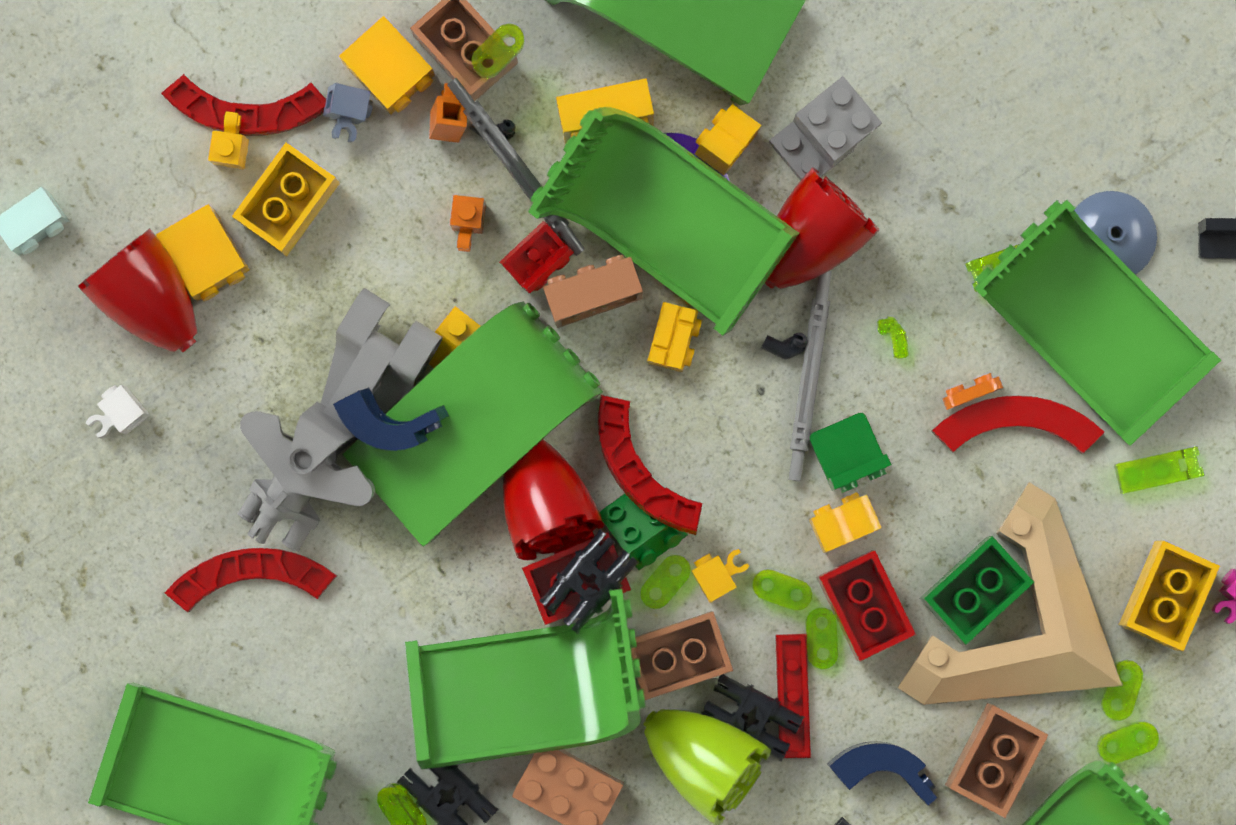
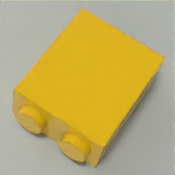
M382 16L339 55L342 63L368 91H371L373 97L390 115L395 111L399 113L404 110L411 102L409 98L417 91L420 93L425 91L433 83L432 77L435 76L433 68L385 16Z
M209 204L156 234V237L176 264L190 295L197 301L200 299L203 301L210 300L219 294V288L226 284L232 286L239 283L245 278L244 274L250 271L216 211Z

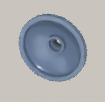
M1104 191L1087 197L1077 205L1074 210L1078 216L1134 274L1139 273L1149 263L1157 244V230L1151 213L1142 202L1123 192ZM1112 228H1117L1120 231L1119 238H1114L1111 235Z

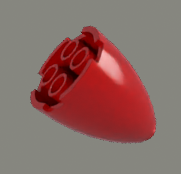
M814 167L797 184L777 217L799 232V234L766 280L765 284L771 289H774L775 286L779 289L796 286L821 276L850 258L880 231L873 220L870 218L866 219L863 211L845 192L827 176L822 179L818 174L819 171Z
M150 228L78 285V288L108 318L141 340L172 352L179 349L182 353L196 342L193 338L197 334L196 319L188 290L176 264Z
M542 439L504 474L503 500L510 538L518 559L530 561L537 558L536 554H550L553 552L557 554L594 538L593 531L596 528L604 527L598 508L582 479L569 462L545 440Z

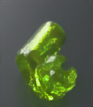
M887 316V319H879L877 321L878 332L881 335L889 333L892 338L894 358L908 357L906 331L894 317Z

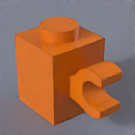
M445 83L444 90H441V96H437L430 111L429 139L459 143L467 127V116L463 112L465 108L449 89L448 83Z
M453 195L450 226L453 231H459L457 240L458 251L470 252L472 233L483 234L486 210L484 198Z

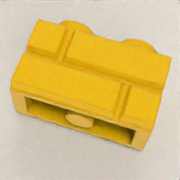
M667 302L662 303L647 360L648 364L678 372H683L684 365L690 367L695 350L689 348L692 336L698 338L702 320L697 319V310Z

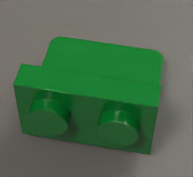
M864 413L852 415L810 435V443L832 491L840 488L841 493L856 488L859 486L856 480L868 476L869 480L872 481L886 475L885 468L892 465L888 455H883Z
M625 493L600 511L604 524L622 549L630 554V559L633 557L639 562L635 566L638 571L654 563L657 557L668 549L679 545L682 539L688 536L686 532L667 526L648 515Z

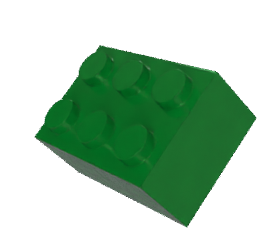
M988 536L919 599L960 644L967 645L1026 591L1034 581L993 536Z

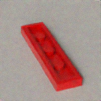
M807 634L775 635L777 698L781 701L780 705L804 716L796 735L792 731L778 725L779 739L791 744L783 759L811 758Z

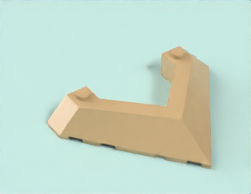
M1029 482L996 534L1020 548L1023 552L1029 577L1034 581L1031 585L1034 603L1036 604L1042 635L963 652L956 651L933 635L930 636L898 686L900 690L923 705L1122 686L1057 501L1054 497Z

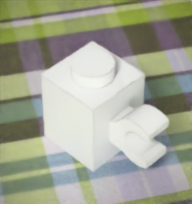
M114 385L101 395L103 400L97 404L105 415H93L88 418L86 424L92 426L98 421L102 423V430L96 434L100 439L106 437L113 427H116L120 433L127 435L148 418L150 414L128 387L123 385L117 387Z

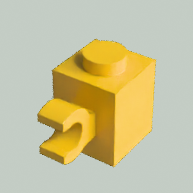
M226 111L224 132L212 131L208 161L217 166L245 170L249 139L239 134L241 116L238 113Z
M740 549L729 553L725 565L719 555L712 558L710 553L694 562L696 568L691 570L709 603L737 588L731 576L748 569V563L741 567L733 564V558L741 553Z

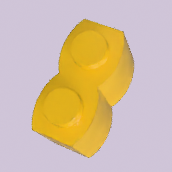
M733 104L727 111L721 108L711 122L715 126L711 130L705 128L695 142L699 145L695 155L722 175L729 171L762 126Z
M858 492L842 498L843 505L832 509L830 504L813 511L815 517L809 519V522L823 553L882 528L867 494L860 497Z

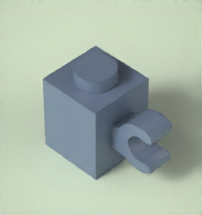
M334 83L328 87L323 116L336 119V124L332 129V139L339 138L340 130L345 129L349 134L348 142L352 143L355 141L357 130L353 124L358 125L364 122L366 118L370 117L373 101L369 100L371 91Z

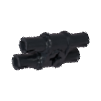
M601 529L583 551L581 549L576 550L574 558L561 573H557L555 578L558 580L539 599L546 606L555 597L556 599L548 607L551 612L555 613L571 592L580 594L579 598L581 601L563 620L567 626H570L579 617V620L571 628L577 634L595 612L597 614L602 613V608L611 598L610 591L621 589L622 585L620 583L639 563L632 557L625 566H622L630 556V554L623 550L608 570L605 571L603 569L601 572L597 568L599 566L597 562L615 543L608 537L599 546V543L606 536ZM578 572L590 576L592 573L597 576L595 583L600 590L597 591L591 587H588L586 590L581 587L583 580Z
M722 674L713 691H717L737 702L739 707L737 712L734 711L732 714L708 700L701 714L723 721L751 735L771 749L770 755L782 762L791 744L767 733L765 726L767 722L773 721L796 735L804 716L780 705L781 701H779V698L776 697L774 699L755 689L754 685L748 684L744 686ZM757 707L756 719H758L759 722L754 721L747 728L746 726L748 724V716L745 715V713L749 714L752 710H754Z
M458 764L430 768L438 777L436 781L439 783L435 787L433 785L429 787L411 767L404 774L409 780L402 776L397 781L417 800L415 803L416 807H421L437 825H469L457 814L459 811L457 808L460 805L464 806L466 804L484 823L491 816L483 808L492 816L498 811V808L478 791L480 789L479 784H474L458 768ZM457 786L452 796L455 801L452 803L448 800L439 805L438 803L443 796L440 790L443 788L448 791L450 788Z

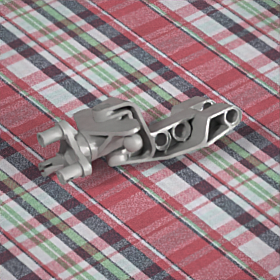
M366 288L359 293L336 331V347L321 403L317 401L301 414L294 437L282 431L278 415L252 411L245 414L241 419L240 429L243 435L274 475L272 480H254L249 488L251 491L237 513L242 519L254 523L251 530L247 533L250 538L253 539L256 536V542L265 544L277 521L293 519L295 522L282 542L289 549L298 552L309 532L315 530L320 522V518L309 502L311 497L354 506H363L372 499L375 493V486L370 479L365 477L358 466L342 469L336 464L337 456L354 442L357 437L343 424L333 403L369 387L380 409L387 413L418 384L443 339L442 336L415 321L400 345L378 332L380 328L378 323L391 304Z

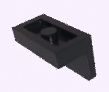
M1205 218L1198 223V256L1200 259H1236V218Z

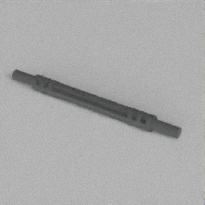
M456 77L447 86L465 108L464 114L529 200H531V197L541 187V184L478 100L475 102ZM555 215L543 217L555 233H559L568 247L572 249L575 256L585 250L584 246L569 228V221L566 218Z

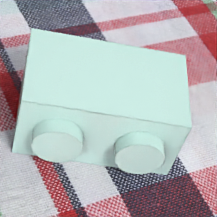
M40 187L0 215V235L12 252L18 255L22 253L26 255L34 251L39 246L38 242L45 237H53L59 234L64 229L63 225L69 220L50 192Z

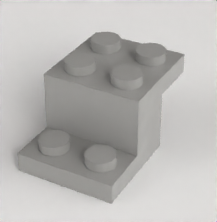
M842 76L797 112L793 122L770 139L769 143L801 181L812 167L819 171L820 177L825 175L851 154L856 145L877 129L882 122L845 77Z

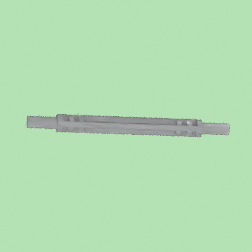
M832 271L819 276L816 298L812 299L807 334L808 342L805 347L792 441L790 444V449L793 452L788 480L801 481L804 454L808 452L814 404L830 307L828 293Z

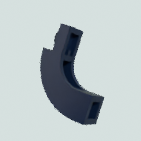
M369 387L333 403L341 421L355 437L372 447L383 450H405L428 441L425 434L442 427L440 421L449 417L443 405L411 421L392 419L380 409Z
M881 741L859 743L843 750L827 763L849 790L873 772L891 771L899 774L926 805H930L937 799L936 795L932 792L936 786L924 773L920 777L917 774L926 767V764L913 753L892 743Z

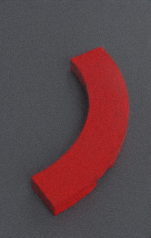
M185 74L161 93L184 115L201 125L217 131L224 132L226 111L238 113L241 116L239 134L244 136L277 134L302 126L322 115L326 103L325 97L312 83H309L303 89L288 97L269 104L231 103L218 99L200 89Z
M601 395L598 409L599 442L603 457L617 484L640 509L654 519L679 531L696 535L703 503L680 496L667 487L664 488L652 477V474L644 466L632 445L629 428L631 401Z
M1019 395L996 397L971 404L953 413L931 430L951 452H954L962 444L981 433L1003 427H1031L1046 431L1063 439L1081 454L1087 451L1105 433L1092 420L1066 405L1048 399Z
M247 548L223 553L202 562L178 578L164 593L186 612H190L206 596L228 584L248 579H273L294 585L319 599L338 575L324 565L297 553L280 549Z

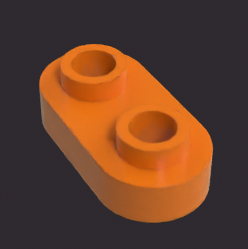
M989 373L974 379L976 385L964 389L963 384L946 390L947 397L942 399L946 410L1004 388L999 376L993 378L992 374Z

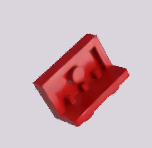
M542 221L499 263L525 291L531 293L540 290L547 283V278L555 270L558 271L564 268L569 263V257L574 252L546 222Z

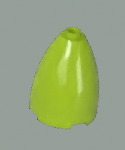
M660 709L658 712L653 710L643 723L646 727L644 734L650 750L667 779L695 810L714 825H719L724 821L725 817L722 814L726 810H735L740 805L762 773L760 771L762 758L767 760L770 757L771 749L751 735L723 721L699 713L677 709Z

